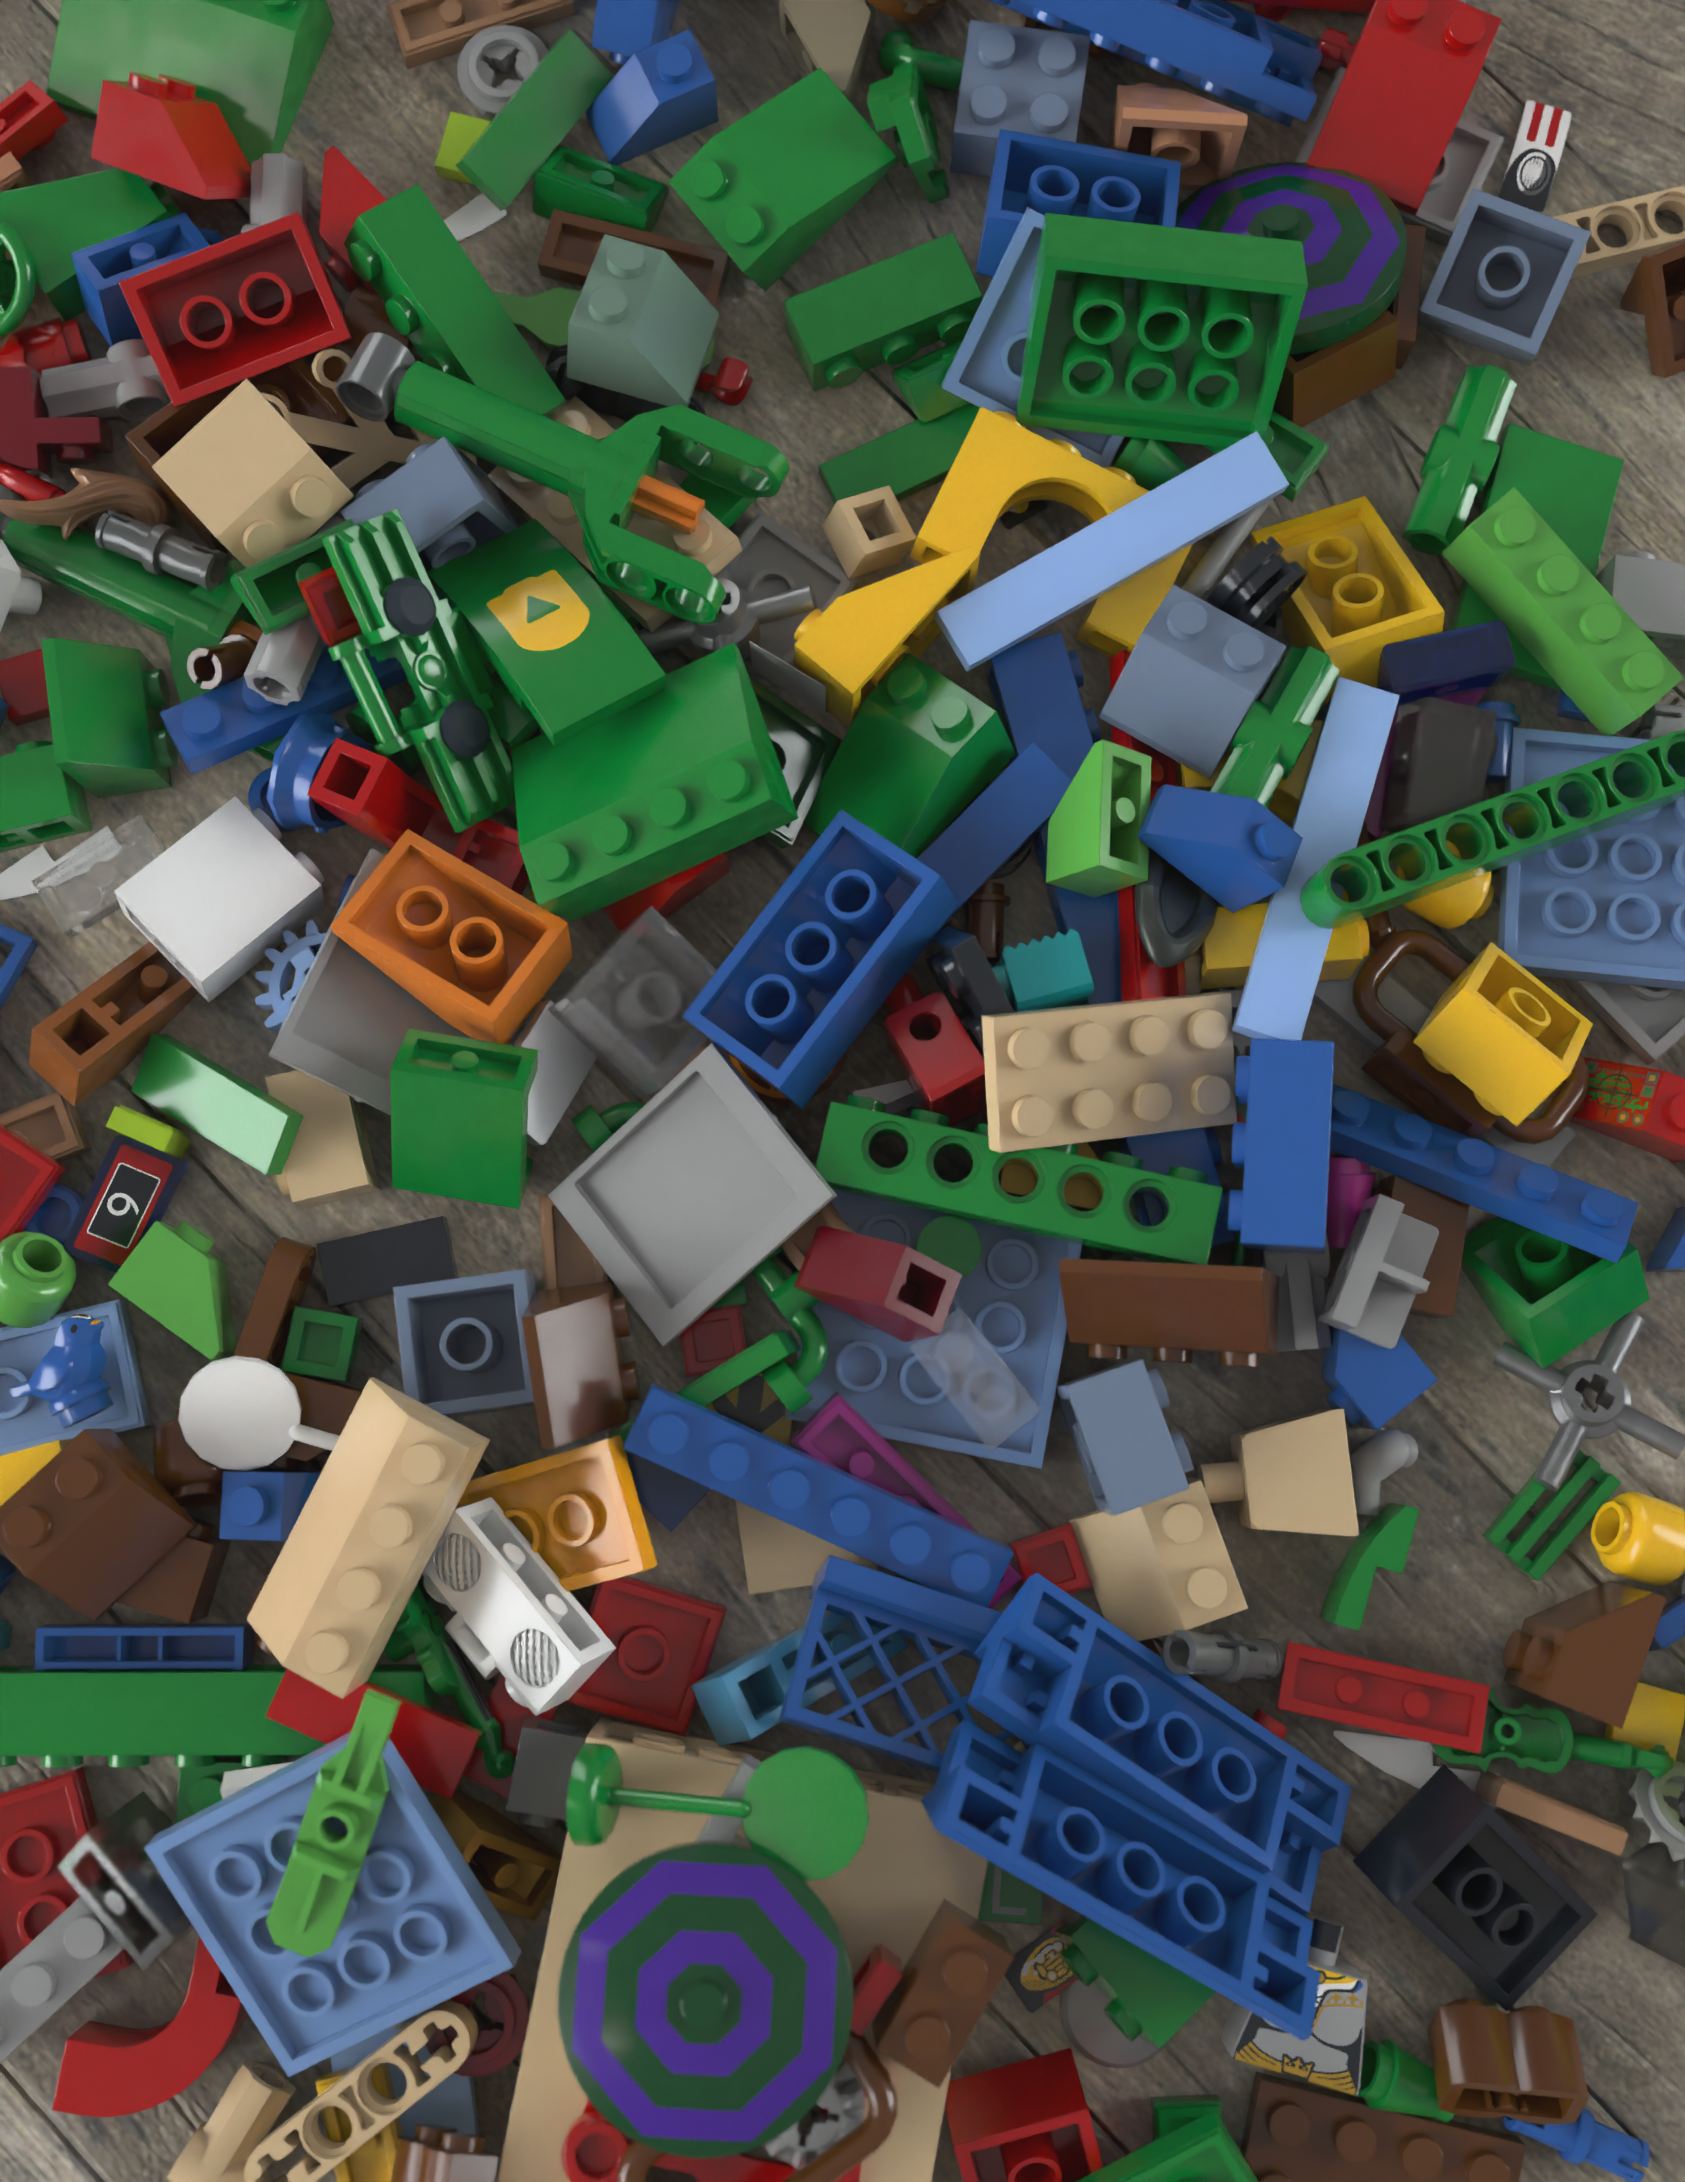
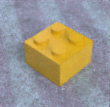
M1490 942L1441 995L1413 1043L1422 1049L1424 1057L1434 1068L1446 1074H1453L1470 1088L1476 1100L1484 1109L1497 1116L1503 1115L1517 1127L1571 1074L1593 1023L1494 943Z

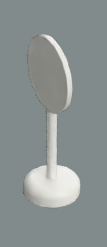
M232 1356L209 1363L193 1375L180 1398L178 1421L185 1441L200 1458L222 1469L248 1471L270 1465L289 1450L294 1440L333 1451L340 1437L336 1434L301 1425L302 1405L295 1385L279 1368L259 1358Z

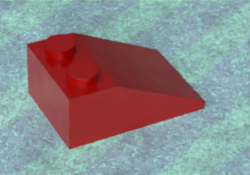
M1375 0L1306 165L1345 170L1360 176L1384 192L1396 208L1415 216L1479 77L1502 19L1458 0Z
M1071 2048L949 2081L945 2108L963 2182H1076L1103 2168Z

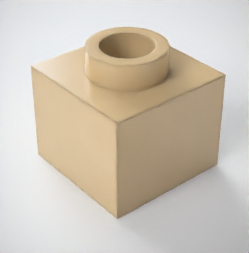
M889 485L838 500L822 525L848 579L899 564L916 541V536Z

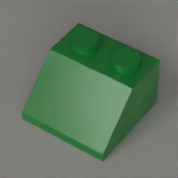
M61 638L41 639L55 764L97 798L172 787L169 766L177 764V749L164 727L160 715L162 707L169 706L170 704L168 682L161 668L156 669L139 649Z
M1499 1216L1465 1237L1461 1269L1502 1330L1543 1369L1650 1299L1638 1249L1629 1241H1627V1245L1618 1262L1614 1263Z

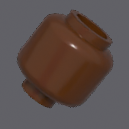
M178 1409L176 1411V1419L162 1424L153 1435L154 1477L182 1507H201L220 1503L223 1471L233 1470L222 1469L200 1458L185 1441L178 1421Z

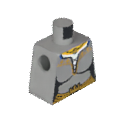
M1309 1911L1308 1914L1304 1915V1917L1313 1922L1307 1965L1320 1972L1311 2037L1302 2041L1234 2002L1223 2026L1220 2040L1233 2059L1358 2096L1366 2016L1367 1979L1354 1965L1337 1960L1345 1924L1334 1918Z

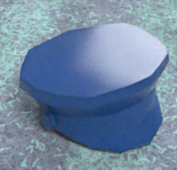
M310 712L300 714L275 751L267 800L276 821L285 830L314 826L315 832L327 834L328 830L347 824L307 795L335 738L375 753L373 745L356 735L348 733L347 726L340 725L334 717L325 713Z

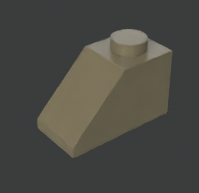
M779 0L780 31L805 76L821 67L852 104L870 51L871 21L876 18L874 6L866 0Z

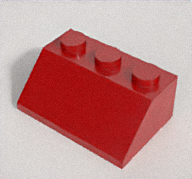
M298 211L118 282L174 408L241 383L246 378L249 380L352 339L333 285L310 230Z

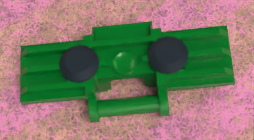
M398 508L321 539L362 630V633L329 647L328 651L333 661L340 659L378 743L373 745L375 753L386 757L414 744L455 833L462 832L515 803L513 767L488 713V710L494 707L489 694L495 691V688L459 607L450 608L446 598L438 600ZM365 648H368L371 657L375 656L378 662L389 658H396L401 663L416 698L412 704L400 710L402 716L399 718L403 725L402 730H400L364 652Z

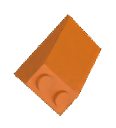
M409 829L404 832L330 925L334 934L445 1022L473 1039L508 1045L573 958L568 922L539 907L537 904Z

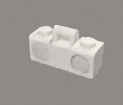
M490 1497L454 1510L422 1573L424 1576L423 1583L426 1591L433 1599L447 1605L452 1612L457 1611L454 1617L447 1623L445 1629L482 1676L488 1680L498 1672H501L506 1678L505 1685L509 1695L520 1705L530 1708L534 1715L537 1716L569 1700L616 1647L571 1592H567L558 1582L559 1578L538 1552L534 1553L531 1549L532 1545L509 1518L506 1519L503 1515L504 1511Z

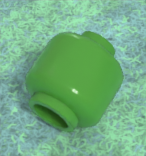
M24 1231L11 1234L0 1242V1322L11 1327L32 1328L43 1325L56 1315L70 1294L77 1277L75 1261L70 1252L56 1239L42 1233Z

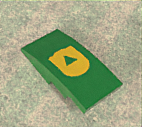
M536 519L473 549L467 554H462L444 563L443 566L437 569L434 568L426 572L440 599L446 598L450 608L459 607L481 659L491 674L494 672L498 673L521 709L528 707L554 747L666 688L665 672L631 625L570 552Z

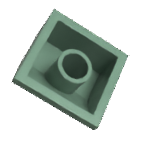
M604 234L568 323L567 378L668 407L677 404L688 407L719 323L720 313L665 251Z

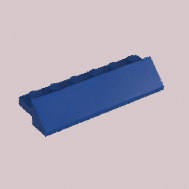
M989 0L1062 32L1089 36L1090 43L1288 127H1290L1294 117L1306 122L1317 100L1312 79L1323 58L1321 49L1318 46V40L1228 1Z
M1037 1572L1030 1576L973 1654L982 1660L968 1704L1032 1746L1036 1741L1271 1877L1268 1896L1300 1915L1308 1914L1322 1852L1340 1845L1352 1787L1188 1675L1171 1672L1163 1658Z
M963 1720L951 1731L934 1788L921 1799L935 1830L1296 2038L1304 2041L1311 2037L1320 1972L1307 1965L1313 1922L1268 1896L1271 1877L1037 1741L1028 1750L1021 1753L966 1720Z

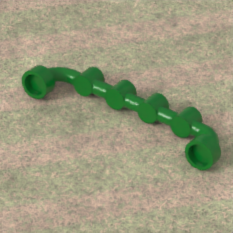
M640 1102L618 1103L600 1114L592 1105H589L572 1118L571 1121L595 1152L645 1104ZM779 1246L751 1273L798 1333L802 1341L803 1350L801 1356L793 1365L789 1366L785 1359H782L761 1372L766 1382L793 1415L813 1399V1396L806 1387L814 1381L824 1368L828 1356V1337L820 1319L812 1310L821 1300L794 1287L800 1272L799 1270L790 1277H787L773 1259L783 1250Z

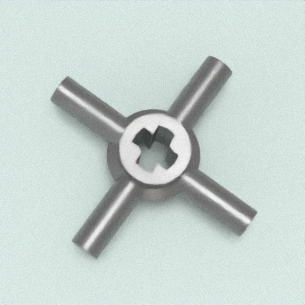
M731 561L714 576L725 589L726 598L713 622L696 624L680 619L662 624L653 633L647 629L635 632L651 654L693 643L700 651L710 654L731 643H735L739 648L742 659L751 654L749 641L757 646L761 637L759 625L817 609V600L811 585L754 599L749 592L738 588L733 582Z
M1629 1312L1613 1323L1594 1361H1577L1567 1365L1562 1370L1552 1365L1543 1369L1525 1351L1504 1341L1493 1364L1548 1392L1551 1414L1560 1425L1533 1477L1543 1487L1552 1491L1559 1490L1584 1439L1604 1438L1617 1430L1630 1435L1675 1460L1685 1447L1684 1434L1631 1407L1628 1386L1619 1374L1645 1323L1637 1314ZM1586 1387L1598 1393L1595 1399V1403L1598 1406L1593 1412L1586 1411L1581 1407L1583 1402V1395L1581 1393Z

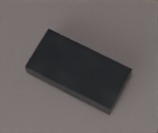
M444 1216L317 1244L328 1306L332 1308L393 1295V1287L459 1278L447 1218Z

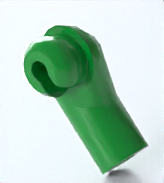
M891 30L883 36L882 48L878 51L877 55L880 66L888 75L893 76L894 67L914 60L915 64L918 63L924 84L954 92L958 89L962 78L963 60L915 47L912 36L904 30Z

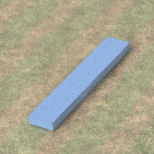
M1256 431L938 610L934 619L964 669L968 672L1283 493L1289 486V483Z
M1339 676L1333 685L1291 827L1303 839L1285 887L1271 894L1232 1026V1032L1257 1039L1301 1040L1333 928L1318 927L1308 920L1302 911L1299 900L1301 888L1307 879L1329 860L1343 852L1356 848L1400 695ZM1330 880L1333 892L1338 898L1342 899L1344 887Z

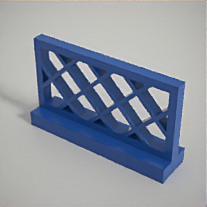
M830 1555L815 1574L809 1599L812 1601L779 1721L939 1773L944 1754L939 1752L926 1728L953 1713L959 1723L966 1720L977 1726L966 1707L969 1705L970 1694L963 1698L960 1697L942 1664L957 1655H962L974 1659L980 1669L982 1660L973 1654L1003 1613ZM827 1610L850 1618L862 1641L834 1656L820 1631L825 1611ZM869 1625H872V1626H875V1627H878V1628H881V1629H884V1630H882V1631H880V1632H878V1633H876V1634L874 1635V1633H873V1631H872V1629L870 1628ZM895 1634L913 1639L925 1663L899 1677L896 1675L879 1644ZM932 1646H935V1647H938V1648H941V1649H944V1650H947V1651H945V1652H943L942 1654H940V1655L937 1656V1654H936V1652H935V1650L933 1649ZM816 1650L822 1663L810 1669L814 1651ZM868 1650L886 1684L857 1699L839 1664ZM826 1671L846 1705L828 1716L800 1707L806 1682ZM930 1671L949 1706L921 1720L903 1685ZM890 1692L910 1726L893 1737L875 1732L862 1708ZM851 1714L856 1725L841 1721L840 1719ZM1006 1730L995 1736V1738L1004 1742L1014 1736V1734ZM915 1735L920 1746L904 1741ZM1020 1739L1024 1748L1028 1750L1031 1745Z

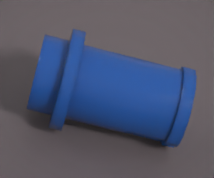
M1502 701L1482 702L1476 705V714L1469 717L1470 726L1475 727L1472 781L1480 783H1505L1506 779L1510 777L1513 727L1521 725V718L1515 714V705L1513 703Z

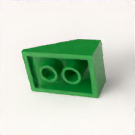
M820 67L713 136L668 182L742 272L766 292L899 160Z
M908 653L865 698L819 785V790L802 824L819 838L837 813L843 810L914 858H917L1013 758L1016 752L996 710Z

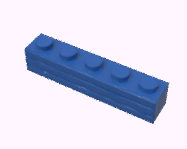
M249 1623L48 1624L36 1628L34 1670H243L253 1665L254 1629Z

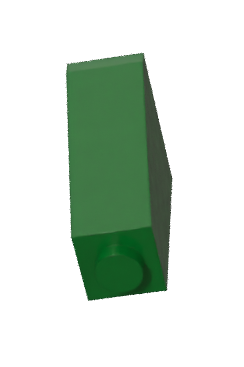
M120 168L0 192V219L13 227L25 242L32 258L35 282L64 321L74 319L85 311L71 257L72 252L180 214L177 206L160 183L154 182L148 186L141 176Z

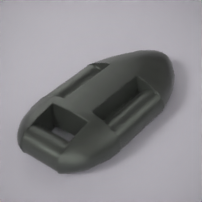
M1149 847L1148 881L1136 884L1135 916L1139 936L1149 959L1158 967H1173L1188 959L1206 939L1214 925L1219 902Z

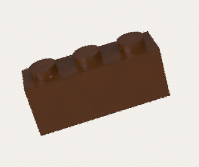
M1060 1258L1059 1275L1069 1341L1081 1345H1089L1088 1357L1127 1360L1128 1348L1153 1349V1361L1192 1364L1193 1351L1219 1353L1218 1365L1259 1367V1355L1277 1356L1280 1277L1263 1267Z

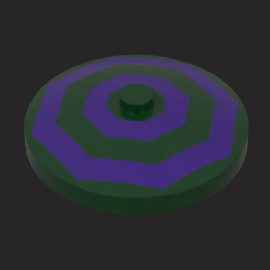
M1305 162L1257 165L1232 172L1229 178L1211 181L1191 194L1177 207L1175 227L1302 241L1308 288L1288 355L1306 353L1334 345L1365 329L1388 308L1401 287L1407 252V233L1404 221L1396 206L1384 192L1362 177L1348 171L1307 166Z
M695 1841L663 1848L639 1859L614 1877L595 1897L576 1926L565 1952L558 1987V2019L564 2051L576 2080L593 2106L606 2120L635 2141L657 2151L690 2158H717L755 2149L780 2136L801 2120L823 2095L840 2065L850 2033L853 2012V1983L845 1942L829 1908L816 1890L786 1866L767 1855L753 1850L752 1847L722 1841Z

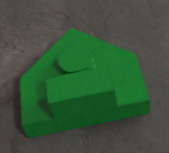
M913 60L894 67L893 76L871 83L867 104L876 132L897 126V130H894V139L901 163L904 168L910 166L929 204L948 198V193L951 191L945 168L934 171L937 163L941 162L937 141L939 136L918 63L915 64Z

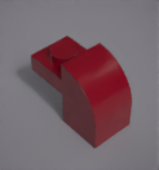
M31 366L0 367L1 459L26 470V473L32 476L53 479L51 454H57V461L61 463L89 464L96 462L95 453H113L112 428L99 417L49 418L39 382V377L42 375Z

